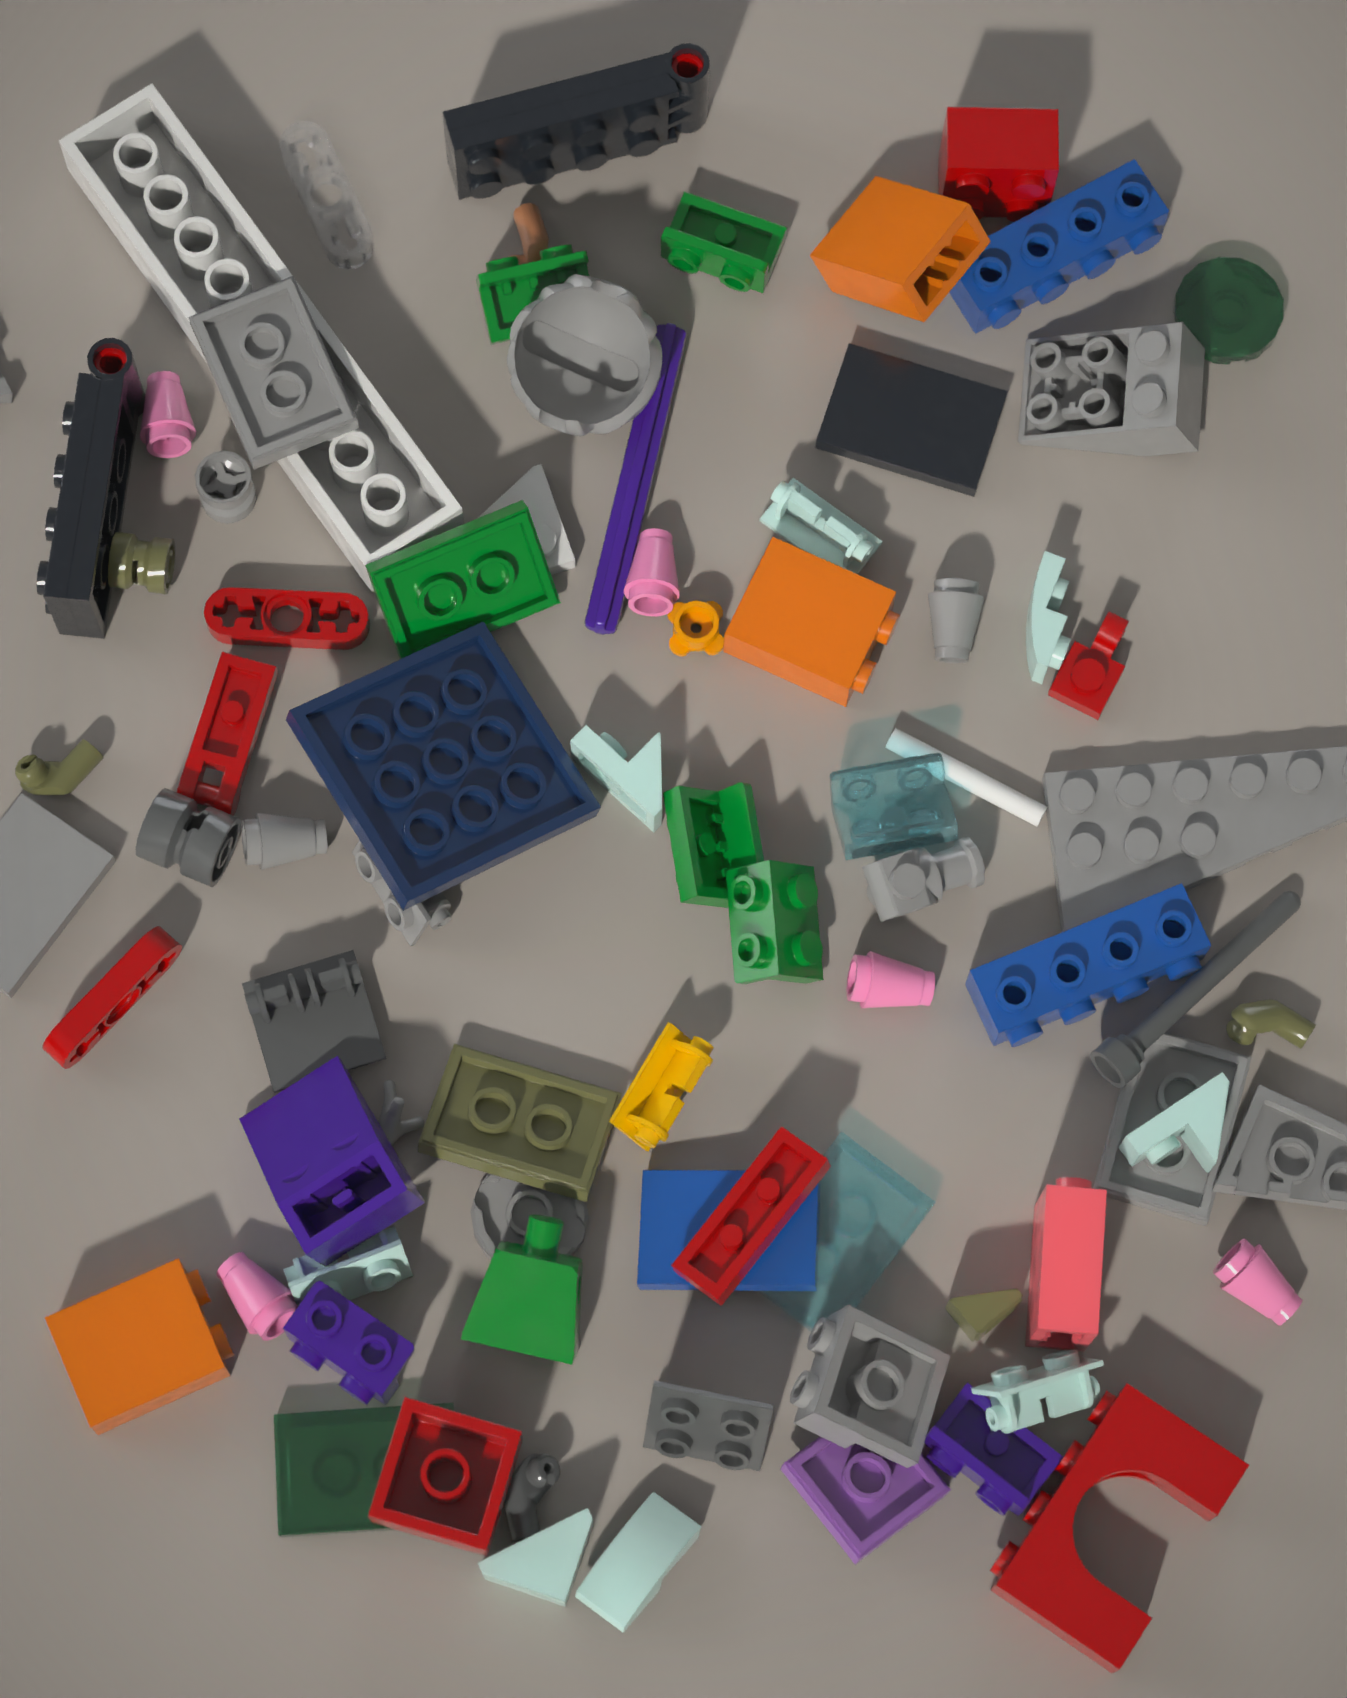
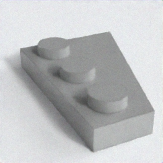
M1259 1084L1244 1114L1212 1188V1192L1347 1210V1124Z

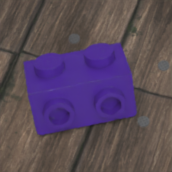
M322 1281L314 1283L283 1327L288 1339L294 1342L289 1350L291 1354L316 1371H319L323 1364L329 1366L343 1376L338 1386L365 1405H368L373 1397L385 1406L388 1404L399 1388L396 1377L415 1351L414 1345Z
M967 1382L926 1435L924 1444L931 1449L927 1457L951 1477L956 1478L961 1472L977 1484L979 1488L975 1495L998 1514L1004 1516L1010 1510L1016 1516H1019L1062 1460L1063 1456L1026 1427L1008 1434L1003 1433L1001 1430L993 1431L986 1420V1409L992 1407L990 1399L984 1395L972 1394L971 1388L973 1386Z

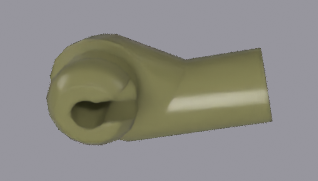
M82 739L61 762L43 761L34 754L23 757L16 765L15 775L20 781L21 787L33 795H67L76 789L104 757L92 744Z
M1266 999L1238 1005L1231 1012L1233 1018L1227 1023L1226 1032L1238 1044L1250 1045L1258 1033L1272 1031L1301 1049L1316 1024L1281 1002Z

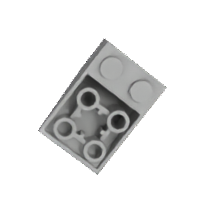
M1183 322L1026 339L1018 442L1021 445L1136 456L1198 452L1205 348Z

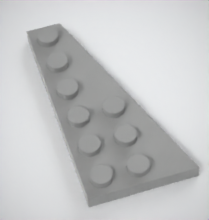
M1347 746L1044 773L1042 778L1062 932L1180 883L1183 884L1185 890H1189L1242 867L1250 860L1269 852H1277L1292 845L1294 841L1347 821Z

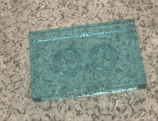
M842 1131L823 1155L829 1160L831 1167L821 1179L817 1291H758L809 1331H812L820 1318H827L847 1305L857 1309L936 1203Z

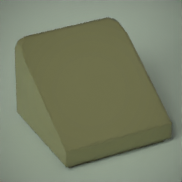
M1016 1288L955 1297L948 1301L945 1310L972 1342L974 1340L977 1342L1018 1308L1022 1302L1023 1294Z

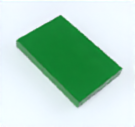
M523 500L365 565L400 659L481 622H484L489 631L492 632L561 603L529 509Z

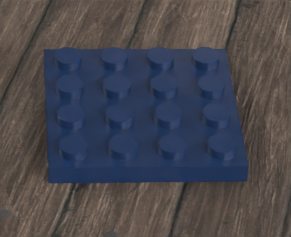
M484 622L292 708L286 717L291 730L403 911L596 817L601 809L597 799Z

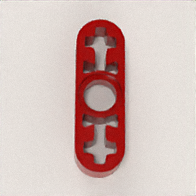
M226 587L215 591L208 598L204 607V617L211 635L219 642L230 645L349 650L362 644L370 631V620L366 605L359 597L350 593ZM228 605H237L240 615L257 616L255 605H262L261 621L263 629L255 630L254 618L249 617L236 618L234 627H225L222 617L217 615L226 614ZM282 606H294L301 610L304 617L297 629L283 632L277 630L271 624L272 615ZM311 608H319L321 620H336L340 616V611L348 610L351 613L352 620L359 622L350 623L347 632L341 633L337 632L334 622L318 621L320 632H312L314 619Z
M156 926L148 931L52 1029L46 1037L42 1049L64 1069L74 1066L173 965L181 953L182 945L161 926Z

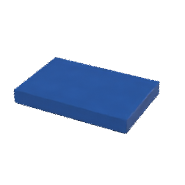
M643 1170L637 1285L640 1290H698L675 1273L671 1265L746 1170ZM821 1180L734 1291H817Z

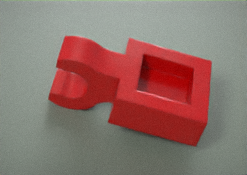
M1109 611L1090 648L1074 641L1049 689L1048 696L1099 720L1125 669V665L1111 658L1126 631L1129 621Z

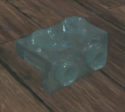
M941 753L912 756L830 773L831 811L845 860L956 841L958 839V823L945 785V766Z

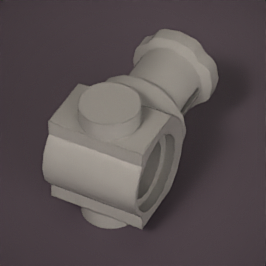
M969 837L957 839L954 847L930 854L925 848H916L862 867L868 884L867 896L876 907L880 922L937 904L942 900L944 891L962 885H967L969 888H977L985 882V867L978 847Z

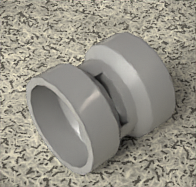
M219 451L206 456L200 462L195 473V481L200 501L206 514L215 521L226 524L239 522L246 518L254 509L256 491L250 467L245 459L233 452Z

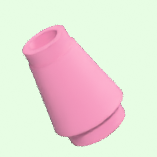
M170 371L155 372L147 378L140 439L146 444L147 451L153 456L159 458L182 456L191 449V441L196 436V430L180 383V377Z
M651 528L642 531L639 535V542L623 592L628 599L629 608L640 615L651 617L666 615L672 611L673 603L680 597L674 547L672 545L673 536L666 530Z
M869 951L866 956L854 955L852 957L846 987L848 1001L859 1002L861 1008L930 1006L935 990L934 972L925 971L922 968Z
M1246 1239L1236 1243L1222 1257L1213 1270V1274L1222 1281L1220 1283L1221 1289L1268 1319L1273 1320L1278 1326L1285 1323L1297 1311L1303 1301L1295 1293V1290L1260 1244L1253 1246Z
M238 1252L224 1261L217 1270L216 1276L222 1282L250 1334H258L264 1341L272 1340L284 1333L283 1327L298 1307L291 1290L253 1260L249 1259L244 1252Z

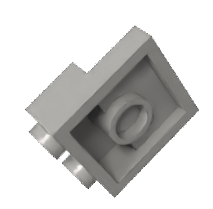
M850 1305L836 1311L827 1318H820L813 1327L807 1343L808 1350L816 1353L810 1372L807 1370L802 1372L791 1391L790 1402L798 1406L793 1423L843 1448L857 1443L906 1468L917 1464L951 1355Z

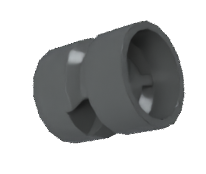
M164 788L155 797L144 818L137 838L136 856L166 869L175 863L179 864L180 873L183 876L214 887L223 876L235 851L241 830V819L211 806L200 812L194 799Z

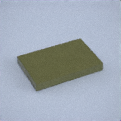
M454 1044L419 1139L418 1152L587 1202L613 1126L609 1120L620 1103L622 1093Z

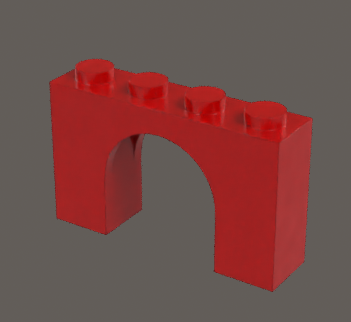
M1128 1383L1123 1386L1116 1396L1108 1390L1105 1391L1087 1419L1096 1426L1084 1446L1074 1440L1055 1468L1057 1472L1064 1476L1052 1496L1041 1490L1022 1519L1032 1527L1021 1544L1017 1546L1009 1540L989 1570L999 1577L990 1591L1112 1674L1121 1669L1152 1620V1617L1099 1582L1081 1562L1074 1544L1073 1521L1076 1509L1083 1495L1094 1485L1108 1479L1120 1477L1136 1478L1156 1486L1209 1522L1218 1516L1249 1467L1248 1463Z

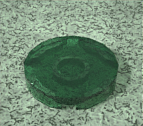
M1217 257L1199 263L1184 276L1173 301V314L1175 322H1183L1205 348V360L1215 364L1230 365L1231 361L1239 362L1245 360L1244 362L1256 359L1273 344L1284 319V299L1276 281L1261 266L1242 258Z

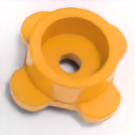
M690 601L673 604L672 611L667 613L668 620L673 624V636L669 640V648L672 653L681 657L686 656L692 651H705L708 655L720 653L724 647V637L719 634V621L723 618L722 607L714 601ZM698 624L701 626V631L694 633L690 629L691 626Z

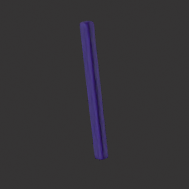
M672 323L656 326V337L662 348L660 380L649 403L633 418L584 621L586 628L597 634H614L618 628L625 599L623 591L637 548L687 338L685 330Z

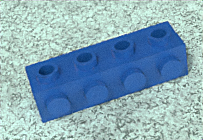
M1133 159L989 235L988 237L991 242L949 293L975 334L990 326L993 329H1000L1013 322L1025 307L1037 301L1041 304L1052 302L1060 297L1068 289L1069 284L1084 276L1088 279L1097 278L1107 272L1115 264L1116 259L1131 251L1138 255L1154 247L1162 238L1169 210L1137 161Z
M1180 883L970 970L965 986L992 1045L996 1046L1009 1040L1011 1047H1017L1043 1034L1041 1027L1062 1018L1064 1025L1076 1023L1096 1012L1094 1005L1115 997L1117 1003H1123L1148 991L1147 983L1167 975L1170 981H1176L1195 973L1202 967L1200 961L1204 959L1211 947V943L1183 884Z

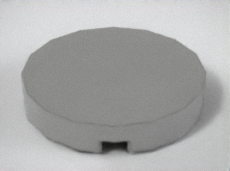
M488 1173L476 1191L471 1208L474 1236L486 1257L491 1260L501 1241L523 1245L529 1215L549 1216L564 1221L558 1253L573 1256L585 1238L589 1221L587 1202Z

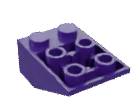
M338 1055L239 1118L273 1197L300 1246L307 1256L325 1267L425 1203Z

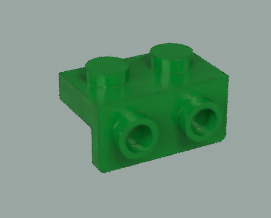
M684 191L670 227H665L661 235V258L667 259L671 266L682 272L694 274L701 271L718 277L722 284L733 290L747 292L752 289L764 294L786 239L787 227Z
M567 244L540 251L541 260L519 265L518 256H511L485 263L487 272L477 275L476 284L490 345L510 341V331L515 318L525 306L538 299L543 288L549 285L564 283L570 276L575 274L589 276L587 251L573 253L572 244Z
M739 782L720 791L679 785L663 792L680 902L729 908L726 882L727 871L764 861L751 784Z
M766 860L729 869L726 873L735 982L750 984L770 979L807 984L824 980L822 967L823 946L820 940L817 907L818 888L815 882L814 866Z

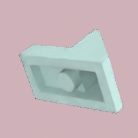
M585 725L570 740L571 758L654 833L662 825L661 733L658 732L627 762L625 758L628 755L616 739L606 732L598 736Z
M1223 1072L1126 1135L1119 1149L1129 1164L1133 1167L1146 1157L1152 1165L1160 1162L1181 1146L1177 1139L1178 1136H1181L1203 1169L1209 1173L1217 1162L1229 1089V1080Z

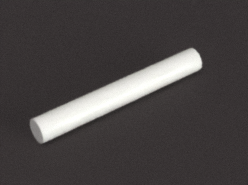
M895 728L887 742L886 749L1036 827L1047 810V806L897 728Z

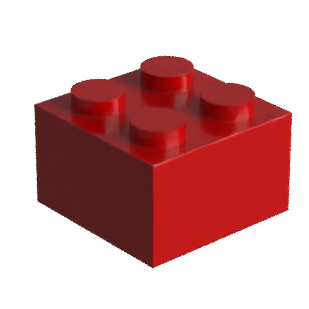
M947 107L938 155L939 195L969 203L978 220L983 217H999L1015 222L1051 203L1059 173L1058 109Z
M404 1397L368 1513L369 1519L375 1524L488 1557L523 1442L522 1431Z

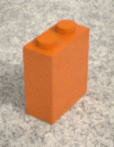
M875 176L812 251L810 257L832 292L925 322L991 241L969 203Z
M772 537L725 631L723 652L846 707L854 690L864 694L877 665V663L869 659L877 642L887 646L900 618V614L893 612L896 591Z
M179 1258L45 1317L89 1426L98 1435L231 1376L224 1361L235 1356L221 1323L212 1327L209 1326L201 1307L211 1302L198 1269L187 1273Z

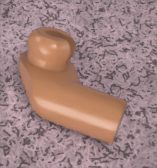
M525 203L517 207L513 213L522 242L523 254L511 256H518L519 265L541 260L539 252L548 249L549 236L538 206L532 203Z

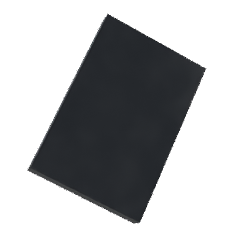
M849 343L816 439L815 448L974 497L1008 391Z

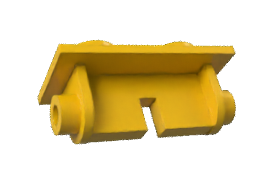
M668 1022L609 1122L645 1151L655 1148L659 1140L666 1141L669 1137V1129L685 1104L680 1097L684 1091L691 1093L705 1068L711 1066L713 1059L710 1057V1054L714 1047L697 1036H694L691 1040L672 1023Z

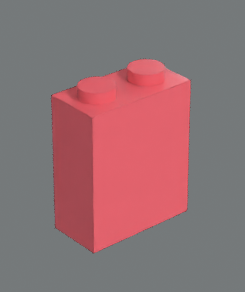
M1075 1177L1057 1178L1056 1185L1047 1184L1034 1206L1025 1347L1084 1352L1098 1335L1107 1190L1092 1189V1181Z

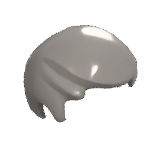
M575 274L570 276L564 283L549 285L542 289L536 301L521 310L512 324L507 365L511 374L513 390L520 401L525 404L530 415L545 426L575 436H585L588 433H610L635 418L649 403L658 386L662 368V348L656 337V324L651 316L643 310L635 294L613 282Z

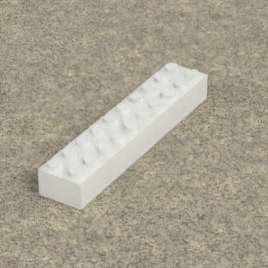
M152 83L59 140L68 171L205 361L206 359L188 317L292 277L290 271ZM296 281L358 419L359 428L277 460V462L369 590L373 592L374 589L365 567L366 564L463 525V510Z

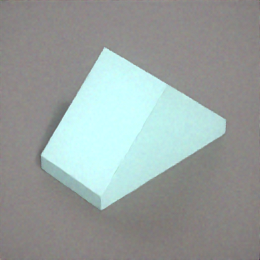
M588 1508L478 1562L485 1580L566 1607L593 1527V1518Z

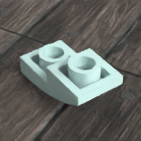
M1047 551L1044 552L1034 582L1026 622L1027 663L1031 680L1039 684L1043 683L1048 667L1060 670L1071 642V638L1061 635L1068 616L1058 613L1070 582L1060 578L1066 558Z
M653 1491L598 1559L577 1589L575 1597L621 1632H624L660 1591L662 1579L699 1538L701 1526Z

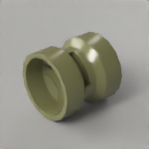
M116 532L109 555V586L129 589L133 585L145 586L149 592L168 594L175 566L176 550L174 539L155 537L151 541L139 540L133 533Z

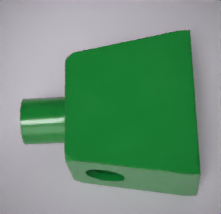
M531 1214L529 1215L523 1245L508 1241H501L462 1331L461 1340L573 1364L578 1353L580 1339L583 1263L581 1258L558 1253L564 1221L549 1216Z

